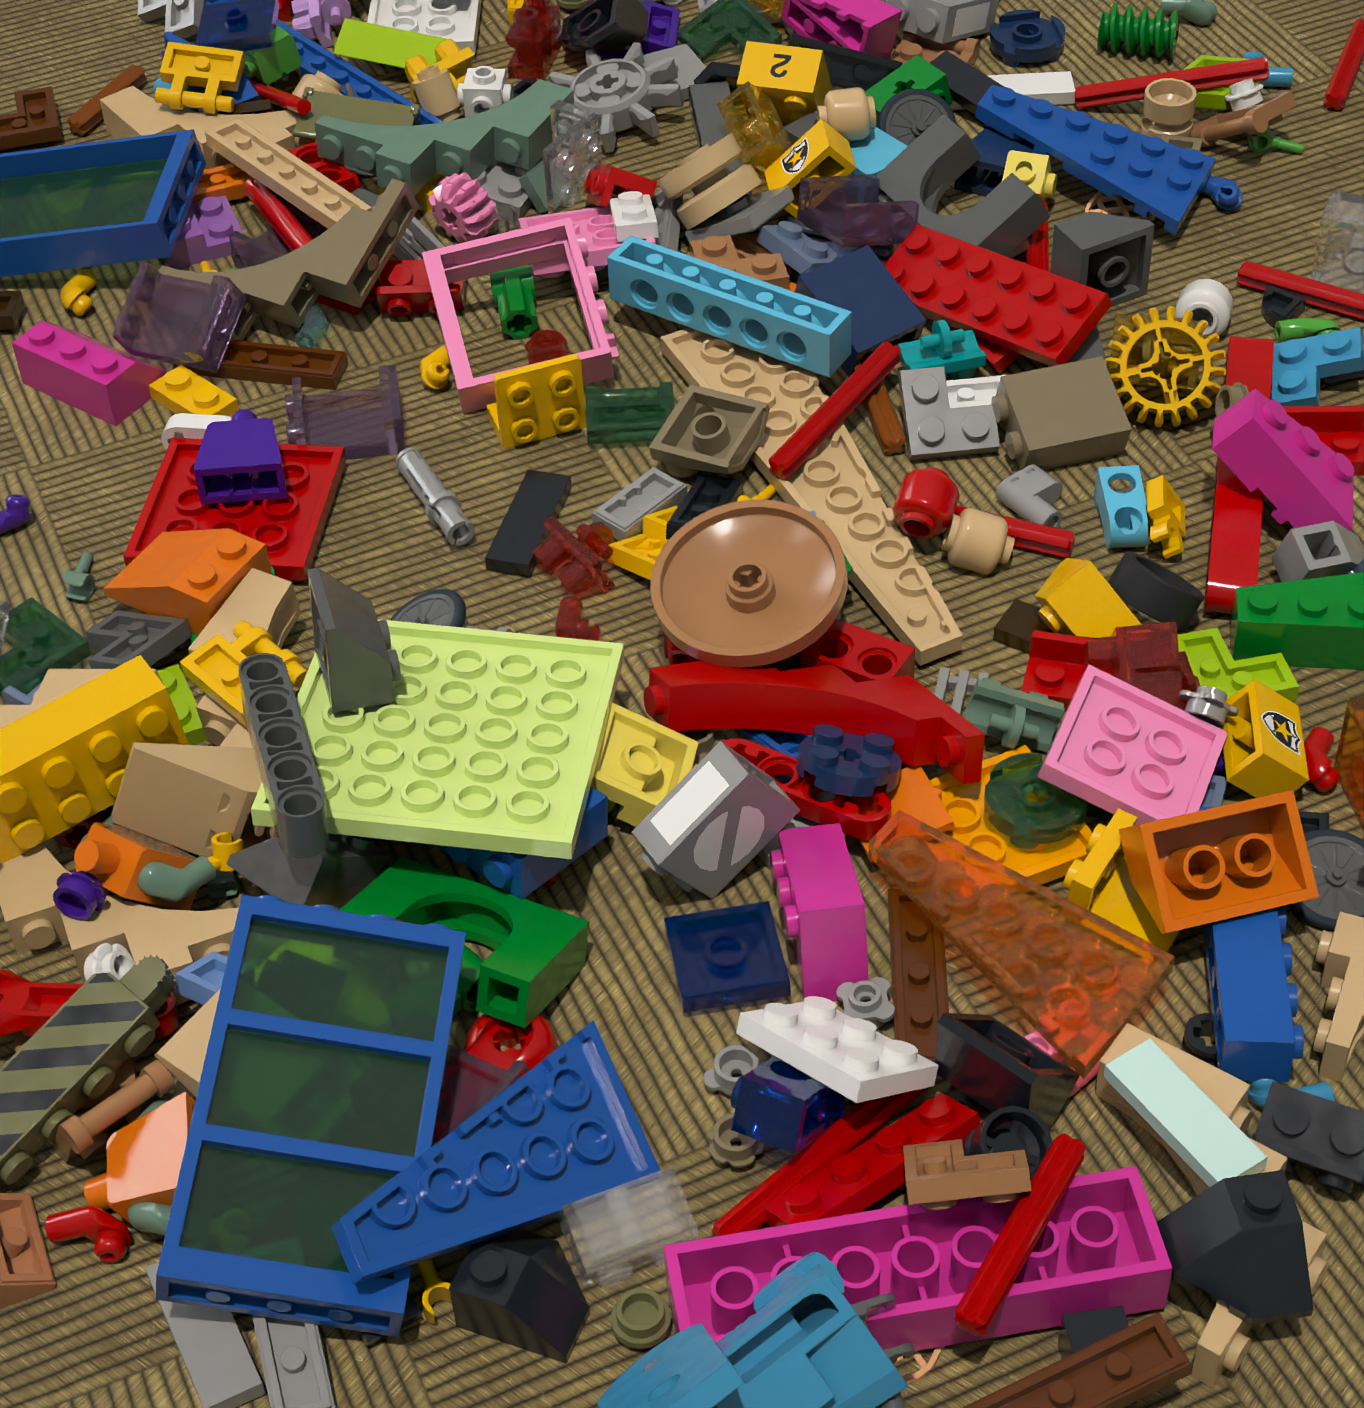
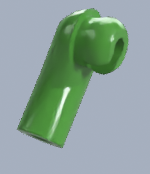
M1303 317L1281 320L1275 324V336L1279 343L1341 330L1339 325L1332 319Z

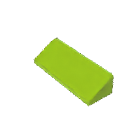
M345 18L335 44L334 54L405 69V62L416 55H422L429 66L439 62L434 56L435 48L448 39Z

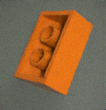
M1293 790L1118 829L1131 883L1162 934L1319 897Z

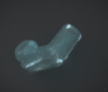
M316 301L307 311L301 324L303 327L295 335V342L299 347L313 348L329 328V322L320 304Z

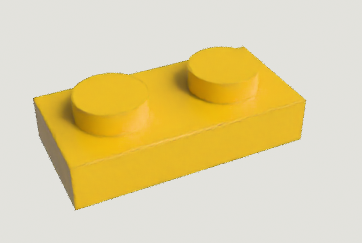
M183 365L170 370L164 376L148 385L151 399L175 414L187 413L232 417L236 411H239L237 398Z

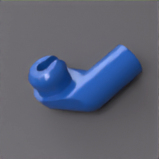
M1210 175L1200 192L1201 195L1212 197L1218 207L1225 211H1231L1239 207L1243 198L1242 192L1234 180Z

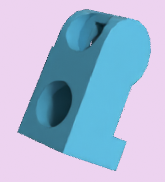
M1139 465L1098 467L1093 499L1096 511L1100 512L1106 547L1108 549L1146 547L1148 542L1147 503ZM1117 479L1127 480L1130 482L1129 491L1115 492L1109 487V483Z

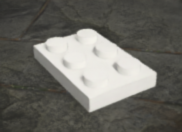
M808 996L804 998V1002L787 1005L769 1003L765 1005L764 1009L740 1013L736 1034L855 1103L934 1086L939 1065L917 1054L918 1049L914 1045L900 1040H892L877 1032V1027L872 1022L860 1018H852L837 1010L836 1003L827 998Z

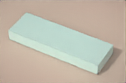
M1150 1038L1105 1065L1104 1078L1209 1187L1224 1178L1258 1174L1265 1170L1268 1157Z

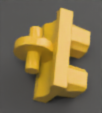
M449 38L435 48L434 56L439 62L433 65H438L439 70L448 69L457 92L458 84L464 83L467 69L472 68L471 60L475 59V54L469 46L461 49ZM416 55L405 62V73L411 83L410 96L415 104L420 103L412 85L418 79L416 73L430 67L422 55Z

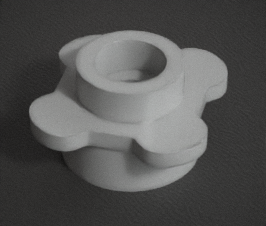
M1200 685L1196 693L1188 690H1181L1179 693L1181 699L1188 701L1185 712L1216 727L1224 726L1227 715H1238L1239 709L1226 703L1228 695L1217 688Z
M874 977L870 981L863 980L856 983L844 982L837 988V998L843 1002L844 1006L842 1012L852 1018L870 1021L878 1029L895 1015V1006L888 1001L887 996L891 989L890 983L885 978Z
M741 1045L728 1046L720 1050L715 1056L714 1069L705 1072L704 1085L710 1091L720 1090L732 1097L735 1103L745 1104L753 1100L754 1089L757 1084L769 1077L770 1068L768 1063L763 1059H758L755 1052L750 1048ZM735 1074L742 1075L741 1077H732Z

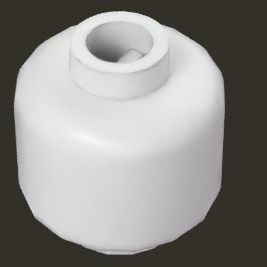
M1198 279L1189 283L1181 291L1175 307V321L1182 322L1184 313L1189 310L1193 312L1192 320L1189 323V326L1193 329L1203 319L1208 322L1207 328L1200 334L1204 339L1214 333L1220 336L1230 321L1233 311V298L1228 289L1220 282L1212 279Z

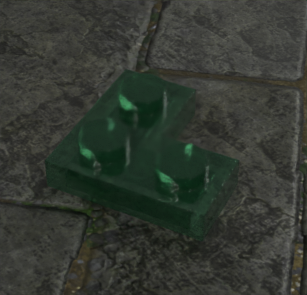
M717 0L677 30L678 40L682 44H687L701 62L705 61L728 42H731L742 54H744L747 41L776 45L782 44V34L746 0Z
M33 597L0 616V637L13 647V649L0 656L1 695V692L9 685L27 695L43 681L48 669H70L92 655L88 640Z

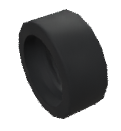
M1129 551L1125 552L1108 580L1110 586L1124 602L1150 618L1178 630L1186 629L1204 599V595L1200 590L1176 573L1144 556Z

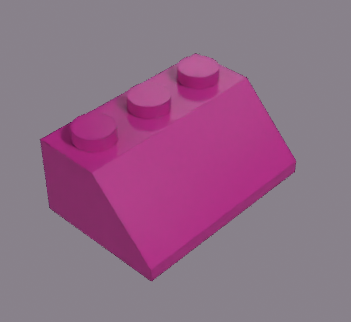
M41 321L31 327L26 333L12 342L23 384L114 426H117L150 400L151 395L148 385L168 372L83 333L45 321Z

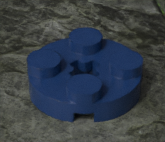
M1016 10L1001 15L999 17V24L994 25L992 23L990 26V47L997 55L1002 57V63L1006 66L1019 67L1024 63L1041 61L1052 63L1058 61L1061 57V50L1065 42V26L1060 19L1051 15V21L1040 18V11Z
M821 724L813 728L811 737L805 738L800 743L796 770L802 778H804L805 770L816 776L814 786L822 790L845 796L868 797L873 796L875 786L887 784L886 793L896 788L902 761L900 756L893 750L895 741L887 735L869 733L861 736L844 733L841 728L834 725Z

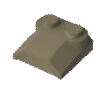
M690 384L650 444L651 457L653 460L663 462L665 470L676 477L692 476L699 471L724 474L741 471L763 438L770 411L769 405L765 402Z

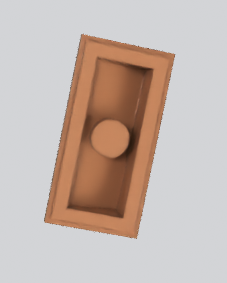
M0 1193L1 1309L49 1292L56 1285L30 1193Z

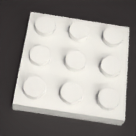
M371 0L367 23L446 39L451 38L461 49L469 46L475 54L482 0Z

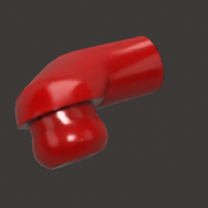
M1317 726L1310 731L1304 740L1309 781L1306 783H1312L1317 791L1326 792L1337 784L1340 774L1337 769L1331 766L1332 760L1326 755L1334 743V736L1329 730Z
M88 1205L50 1214L45 1221L46 1234L52 1243L85 1236L95 1243L94 1253L96 1256H100V1260L103 1262L114 1263L120 1261L126 1255L127 1246L131 1243V1235L127 1225L96 1205Z

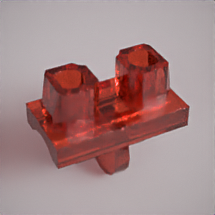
M553 515L542 524L549 537L536 547L532 553L539 564L550 575H553L568 561L572 563L556 577L575 600L579 599L594 586L604 595L615 587L613 581L601 571L602 563L599 558L607 560L613 554V549L608 544L613 543L614 534L605 523L595 522L590 525L584 523L579 525L576 529L578 538Z

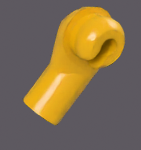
M445 344L420 361L421 380L425 386L433 390L444 388L449 381L450 370L448 367L451 365Z

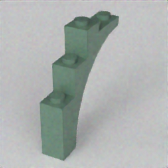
M539 79L522 94L498 107L452 121L414 126L365 124L323 115L315 122L318 157L376 175L377 185L383 189L387 188L391 179L405 182L413 196L436 173L450 177L454 173L460 175L465 172L472 180H475L494 160L530 171L574 123V89Z

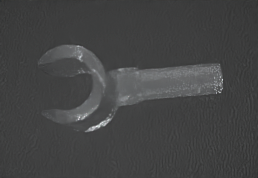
M505 203L499 204L494 208L498 217L494 222V230L497 234L509 232V224L515 227L518 226L517 212L513 205Z

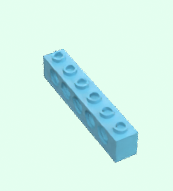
M631 235L607 257L610 299L829 378L851 355V311Z

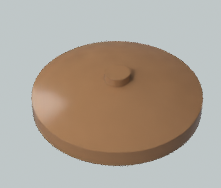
M745 500L728 503L708 510L682 526L667 541L656 559L651 576L650 591L658 622L666 636L675 646L695 659L724 667L745 668L781 661L804 650L819 639L833 624L843 606L848 579L841 545L833 531L820 518L801 507L785 502Z

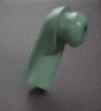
M1161 0L1160 4L1163 14L1171 15L1174 10L1178 11V15L1197 26L1209 25L1218 14L1216 5L1211 1Z

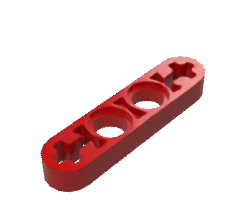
M731 738L722 741L771 777L785 775L792 778L788 783L778 785L800 809L797 815L822 825L840 823L843 833L862 840H875L885 836L892 827V806L890 798L885 793L874 789L873 796L853 797L832 793L837 796L833 800L818 802L810 797L816 793L828 791L814 786L816 776L806 770L804 778L798 774L796 758L746 739Z

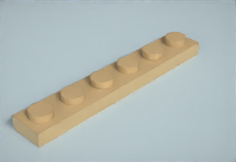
M239 118L205 132L208 147L327 229L338 222L353 206L373 212L371 206Z

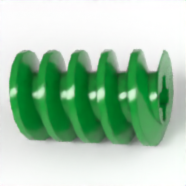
M1113 3L1109 13H1104V11L1102 13L1097 48L1100 51L1104 50L1110 41L1112 52L1117 53L1120 51L1123 43H1125L1127 54L1132 55L1138 45H1140L1142 56L1147 57L1153 47H1155L1156 56L1160 59L1170 49L1173 60L1179 34L1178 11L1174 10L1169 20L1165 21L1163 10L1160 8L1154 18L1150 19L1147 7H1143L1139 16L1134 17L1133 5H1128L1124 14L1119 15L1118 3Z

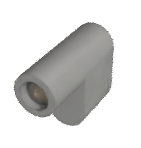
M1029 465L1007 477L999 484L996 490V498L1025 521L1056 528L1062 522L1061 512L1051 506L1060 497L1063 490L1062 484L1046 473L1043 466Z

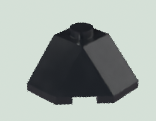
M592 0L563 19L560 40L564 45L618 52L628 45L631 46L633 42L639 43L645 37L649 13L638 0Z
M1283 1170L1224 1178L1157 1222L1172 1265L1171 1276L1173 1281L1196 1293L1198 1288L1230 1305L1228 1312L1250 1325L1312 1316L1313 1302L1303 1223Z
M523 1229L471 1245L449 1287L456 1327L566 1364L590 1315V1307L559 1242Z

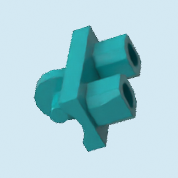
M945 320L934 321L932 335L922 336L920 340L898 344L901 349L899 356L905 370L944 366L945 374H948L950 380L974 378L976 368L986 366V354L979 348L973 330L964 331L963 329L950 331Z

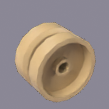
M732 133L711 146L708 143L676 163L678 166L676 169L657 180L667 199H676L692 189L695 195L682 203L676 212L687 230L713 216L762 183L751 164H743L728 174L724 170L726 166L737 160L742 153V149Z

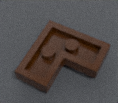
M52 86L14 93L17 113L0 115V152L10 151L15 147L31 144L45 145L54 140L62 139Z

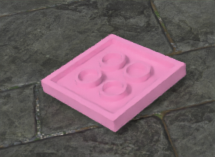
M610 205L607 208L594 207L518 218L519 229L571 217L576 236L583 235L586 240L589 257L583 258L585 266L593 265L595 271L603 270L608 265L607 257L623 243L617 242ZM654 238L643 239L645 241L656 244ZM565 256L530 264L534 275H541L545 278L559 277L565 274V271H569Z
M1088 665L1037 777L1112 814H1115L1118 808L1138 817L1136 825L1196 812L1200 809L1228 732L1092 665Z

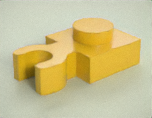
M1161 475L1146 482V512L1148 523L1151 526V540L1153 543L1161 541L1163 556L1167 559L1182 553L1184 550L1182 537L1186 536L1185 505L1166 478Z

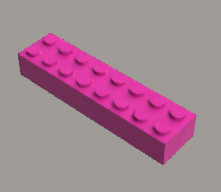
M1137 1166L1074 1176L985 1333L979 1336L960 1329L956 1325L955 1309L1023 1192L1019 1193L1018 1198L1003 1203H989L983 1201L982 1197L958 1199V1203L955 1206L940 1210L925 1209L922 1207V1204H907L663 1245L666 1285L676 1334L701 1323L717 1343L728 1332L735 1330L739 1324L745 1322L749 1316L756 1313L753 1299L767 1283L802 1257L811 1252H818L825 1255L837 1267L844 1282L845 1292L842 1294L850 1305L883 1294H894L897 1302L894 1307L885 1309L882 1306L878 1308V1312L875 1315L869 1316L866 1319L869 1331L883 1350L911 1343L915 1351L1057 1327L1061 1326L1062 1314L1117 1306H1123L1125 1314L1165 1308L1172 1265Z

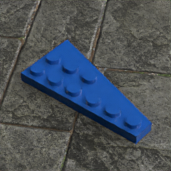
M991 85L977 105L975 118L1011 139L1024 138L1034 144L1033 152L1036 154H1051L1063 161V170L1111 198L1124 197L1135 204L1133 211L1147 218L1151 213L1165 222L1164 229L1173 235L1177 234L1210 177L1216 161L1215 158L1203 155L1198 150L1185 149L1167 143L1159 137L1146 136L1128 130L1120 124H1110L1089 117L1086 113L1070 111L1052 105L1047 100L1034 99L1016 93L1008 87Z
M593 1020L574 1037L548 1055L542 1062L470 1116L450 1134L429 1148L413 1163L351 1209L331 1229L355 1285L651 1185L663 1175Z

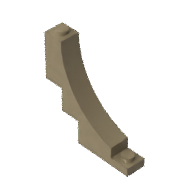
M391 179L384 193L378 197L373 212L353 206L338 222L321 235L290 253L259 265L222 272H194L162 265L154 279L148 284L141 300L159 322L202 337L243 341L258 315L299 328L318 295L361 308L417 212L419 205L405 182Z

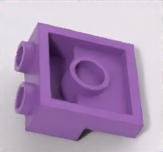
M226 195L206 197L199 202L191 203L172 256L165 258L168 267L178 269L201 263L202 261L248 251L246 237ZM151 200L146 201L147 210ZM147 210L141 211L142 221L144 220Z

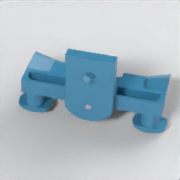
M811 1252L767 1283L753 1299L756 1313L749 1316L745 1322L739 1324L735 1330L728 1332L717 1343L701 1323L680 1331L651 1349L632 1364L605 1391L597 1404L599 1408H875L909 1386L842 1294L845 1292L844 1282L837 1267L825 1255Z

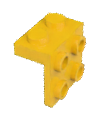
M1118 808L1107 826L1099 823L1094 829L1086 846V852L1089 854L1084 862L1076 858L1070 866L1062 886L1069 890L1062 919L1140 957L1147 955L1152 957L1156 963H1160L1165 959L1181 930L1162 934L1132 885L1118 829L1136 825L1138 817Z

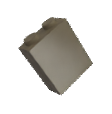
M1103 356L1001 376L997 393L991 400L996 421L1002 422L1006 432L1005 444L1008 455L1011 459H1016L1020 470L1032 464L1038 467L1043 466L1045 470L1123 454L1132 431Z

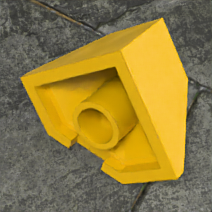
M1066 558L1057 566L1034 596L1042 606L1038 611L1039 616L1054 633L1062 630L1065 634L1079 637L1144 642L1151 636L1090 560Z

